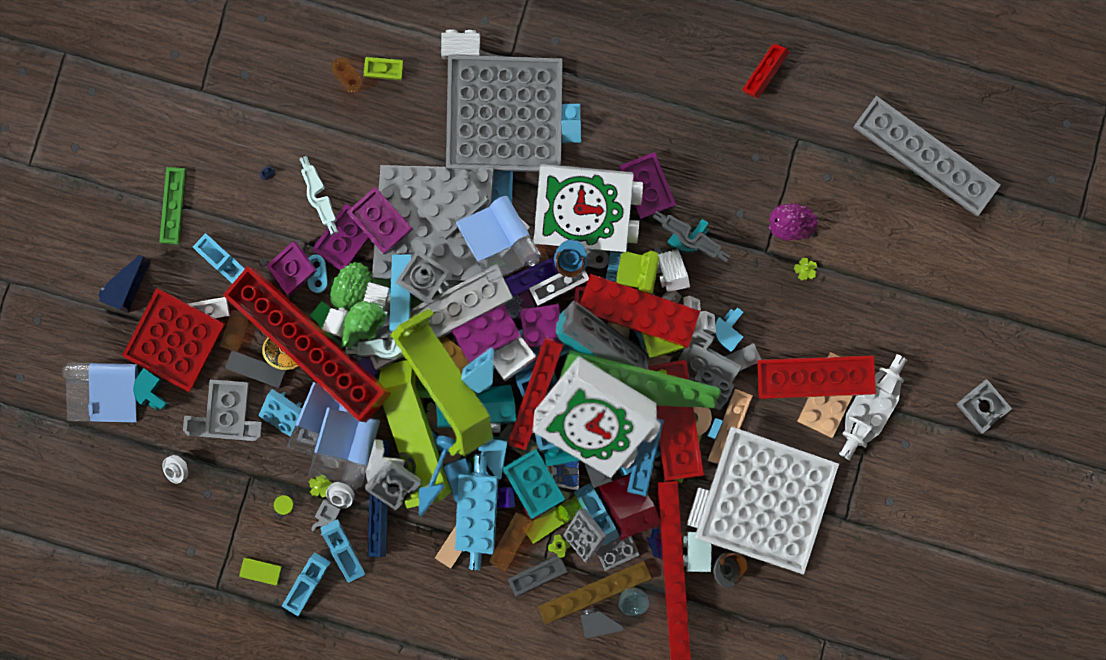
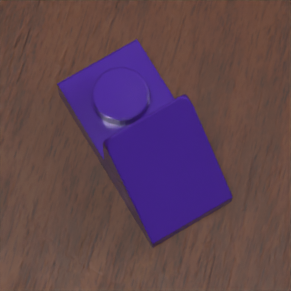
M513 487L498 488L497 508L515 507Z

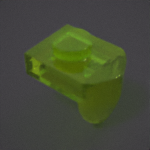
M575 496L556 507L555 516L560 522L567 523L573 520L578 510L582 509L577 497Z

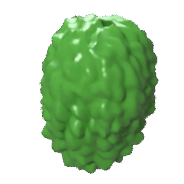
M354 262L340 269V273L334 278V284L331 287L330 300L335 309L342 308L350 311L351 307L356 303L364 301L368 283L372 281V278H370L371 273L368 271L367 266L360 262Z
M367 301L356 303L351 307L344 321L343 346L350 349L360 339L371 340L376 338L377 329L379 326L384 325L385 318L387 317L383 309L377 304Z

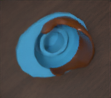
M567 240L558 247L554 257V264L561 275L575 277L585 270L587 266V253L580 242Z

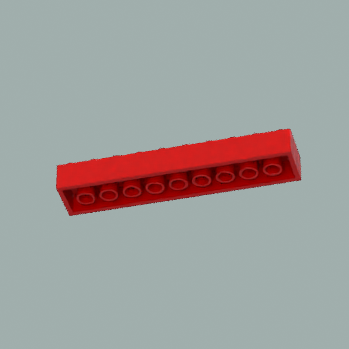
M247 266L223 294L231 304L359 422L367 423L391 394L256 269Z

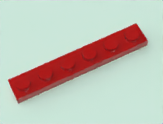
M548 337L544 338L512 428L508 445L526 450L533 431L535 410L545 398L563 347V342Z

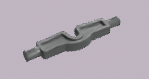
M656 211L652 217L663 223L662 227L676 235L684 246L690 249H699L712 258L717 256L725 262L730 258L731 255L720 250L721 246L701 232L698 233L695 239H689L688 234L690 233L691 226L673 216L668 215L666 217Z

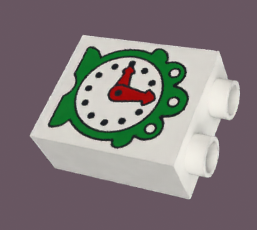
M541 164L533 244L560 246L564 241L576 240L584 248L626 252L627 243L637 244L639 221L629 220L631 204L641 205L643 182L633 181V172Z
M579 356L536 408L533 424L534 433L609 477H612L620 466L625 469L629 468L637 456L638 449L636 447L642 440L651 442L660 428V422L656 420V403Z

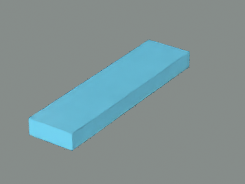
M392 255L390 332H393L399 324L410 319L411 293L395 282L411 260L412 255Z

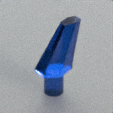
M652 528L651 537H647L653 556L661 559V540L658 539L660 530Z

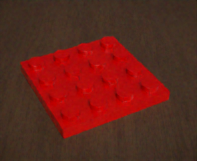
M156 288L122 357L191 392L225 323Z

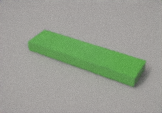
M166 167L159 243L180 245L186 169Z

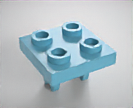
M272 389L266 397L259 416L281 432L291 436L297 427L296 423L302 411V408H300L302 403L299 402L296 405L285 398L286 392L283 391L279 394Z

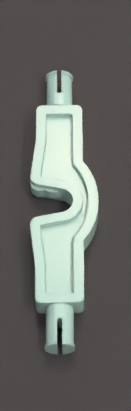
M304 156L300 158V161L304 168L301 172L307 184V198L311 205L317 209L322 223L328 226L331 235H335V233H338L334 223L337 219L333 212L331 201L327 196L316 198L317 194L325 189V186L319 178L315 167L310 165L308 157Z
M383 339L358 342L357 346H352L350 349L346 347L348 354H358L360 357L379 356L384 359H394L403 354L394 340H392L390 350H386Z

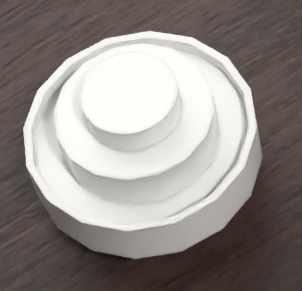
M171 455L163 461V472L172 483H181L188 477L187 464L179 456Z
M341 482L332 483L326 491L328 501L342 509L351 506L355 498L353 490Z

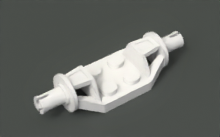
M896 354L889 369L883 367L879 369V372L875 374L876 395H857L845 414V431L843 435L848 440L839 455L851 460L857 446L866 447V443L880 434L899 401L901 383L904 382V379L899 374L907 359ZM885 374L884 378H883V379L880 381V383L878 384L877 382H878V381L883 377V375ZM856 423L852 434H850L853 424Z

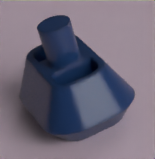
M267 166L260 171V176L263 180H268L275 175V170L272 166Z

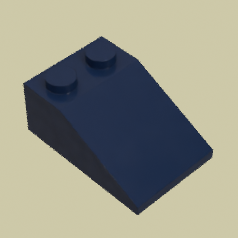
M142 255L137 256L107 282L105 287L101 288L99 301L129 313L151 260Z

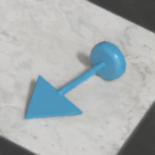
M438 436L435 439L436 447L442 454L429 487L419 488V516L423 515L444 487L443 484L436 486L434 484L446 454L451 455L448 449L456 443V440L452 438Z

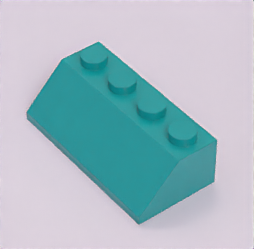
M511 385L490 386L489 389L483 390L479 394L474 391L490 415L491 425L515 423V401ZM435 403L437 429L452 428Z

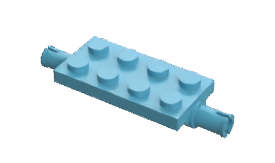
M475 454V470L469 474L460 473L458 480L455 550L470 552L469 569L471 570L474 567L475 570H481L482 553L493 554L495 551L498 477L490 476L486 472L487 455L485 454L481 456L482 454Z

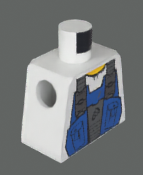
M578 461L546 466L558 487L578 490Z

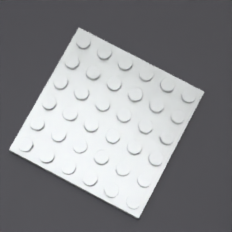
M731 427L695 538L804 574L839 464Z

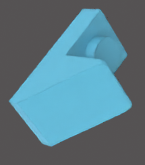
M562 104V143H581L580 104Z

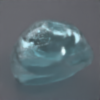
M628 588L620 595L619 608L628 616L643 614L649 608L650 599L640 588Z

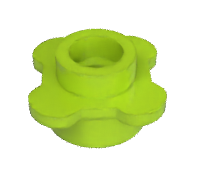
M555 535L552 544L548 545V550L562 558L571 544L567 540L562 539L561 535Z

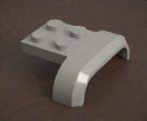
M702 330L695 331L689 347L683 350L678 361H687L689 380L693 381L700 367H704L732 383L741 366L708 348L714 338L713 336Z
M210 380L206 418L184 416L183 431L186 435L247 441L259 439L261 437L262 422L246 421L249 383Z

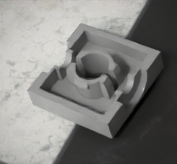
M987 379L956 404L981 434L1012 409ZM981 400L989 403V412L984 413L980 411L979 403Z
M389 459L365 487L366 491L397 510L403 503L405 495L411 490L415 491L421 484L420 478ZM387 482H388L389 484H391V483H397V484H399V488H398V487H391V488H390V487H388Z

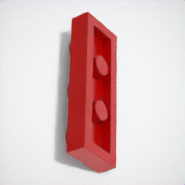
M773 43L743 87L742 91L745 94L757 99L760 97L790 53L787 48Z

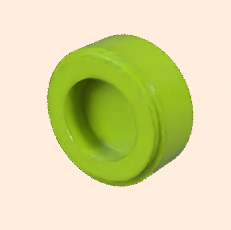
M282 495L275 499L274 509L277 513L285 515L293 510L294 503L289 496Z

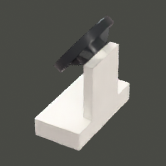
M374 440L366 470L367 482L374 477L389 459H392L407 470L408 464L411 462L412 474H415L416 463L409 454L401 452L393 456V458L382 457L384 452L383 441ZM402 455L407 457L408 460L404 461L396 459V457Z

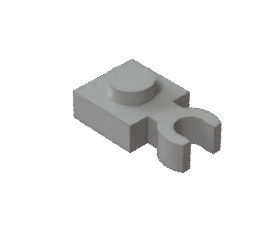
M324 499L315 515L319 521L314 523L312 531L317 526L323 527L335 521L341 507L335 506L330 501Z

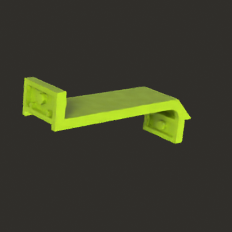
M428 308L399 324L390 335L455 431L457 441L448 451L452 456L457 453L465 456L493 439L490 415L472 388L462 380V373L429 326V319L434 313Z
M404 360L380 369L379 383L391 393L384 401L383 407L399 453H407L414 459L416 463L414 475L420 478L421 481L416 490H412L411 497L405 500L406 507L411 508L419 506V488L429 487L440 456L416 387L415 378L417 374L409 362ZM400 455L401 460H408L407 457ZM410 462L408 464V471L412 473V464ZM443 465L434 486L443 484L444 487L432 503L440 502L452 493Z

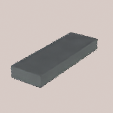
M233 350L225 367L277 388H280L286 370L274 368L268 363Z
M554 556L507 580L516 597L568 571L562 558Z

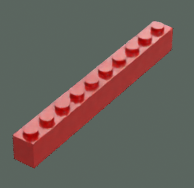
M677 481L657 483L659 518L661 521L660 531L670 660H691Z

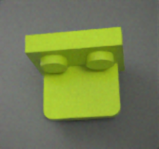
M649 251L638 255L623 252L619 261L616 282L653 294L660 258L658 253Z

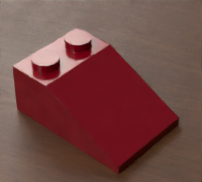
M631 474L599 486L620 540L661 524L655 506L648 494L643 496L627 492Z

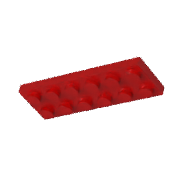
M592 274L589 276L580 302L581 306L602 320L685 348L689 347L701 312L700 310Z
M874 356L757 360L759 399L876 395Z
M686 360L648 366V370L658 372L663 369L666 370L667 375L689 380ZM656 405V418L664 420L659 443L665 481L704 475L694 408Z

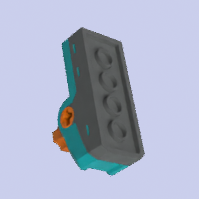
M573 301L559 315V321L556 323V334L562 342L572 346L577 352L648 370V355L645 350L576 301Z

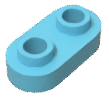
M312 255L309 257L311 263L319 262L320 266L316 268L317 272L308 279V286L314 293H322L328 286L326 262L320 255ZM318 280L322 282L320 287L315 286V282Z

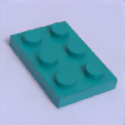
M537 449L502 468L531 519L565 500Z

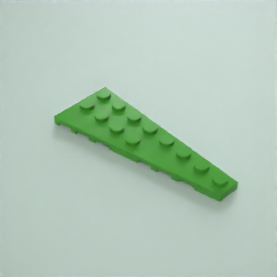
M569 350L561 374L562 377L579 356L654 401L656 405L714 408L720 394V388L573 350Z

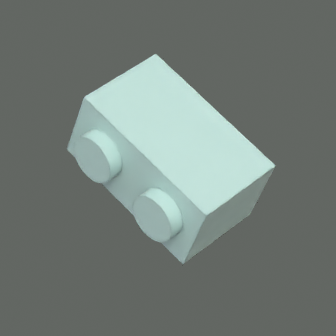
M687 532V536H683V547H687V555H683V564L686 567V571L711 572V543L696 539L697 532Z

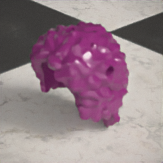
M797 203L781 204L770 213L769 221L771 224L769 229L777 238L780 237L786 241H799L804 238L809 239L813 232L817 231L818 220H816L817 216L807 206H799Z

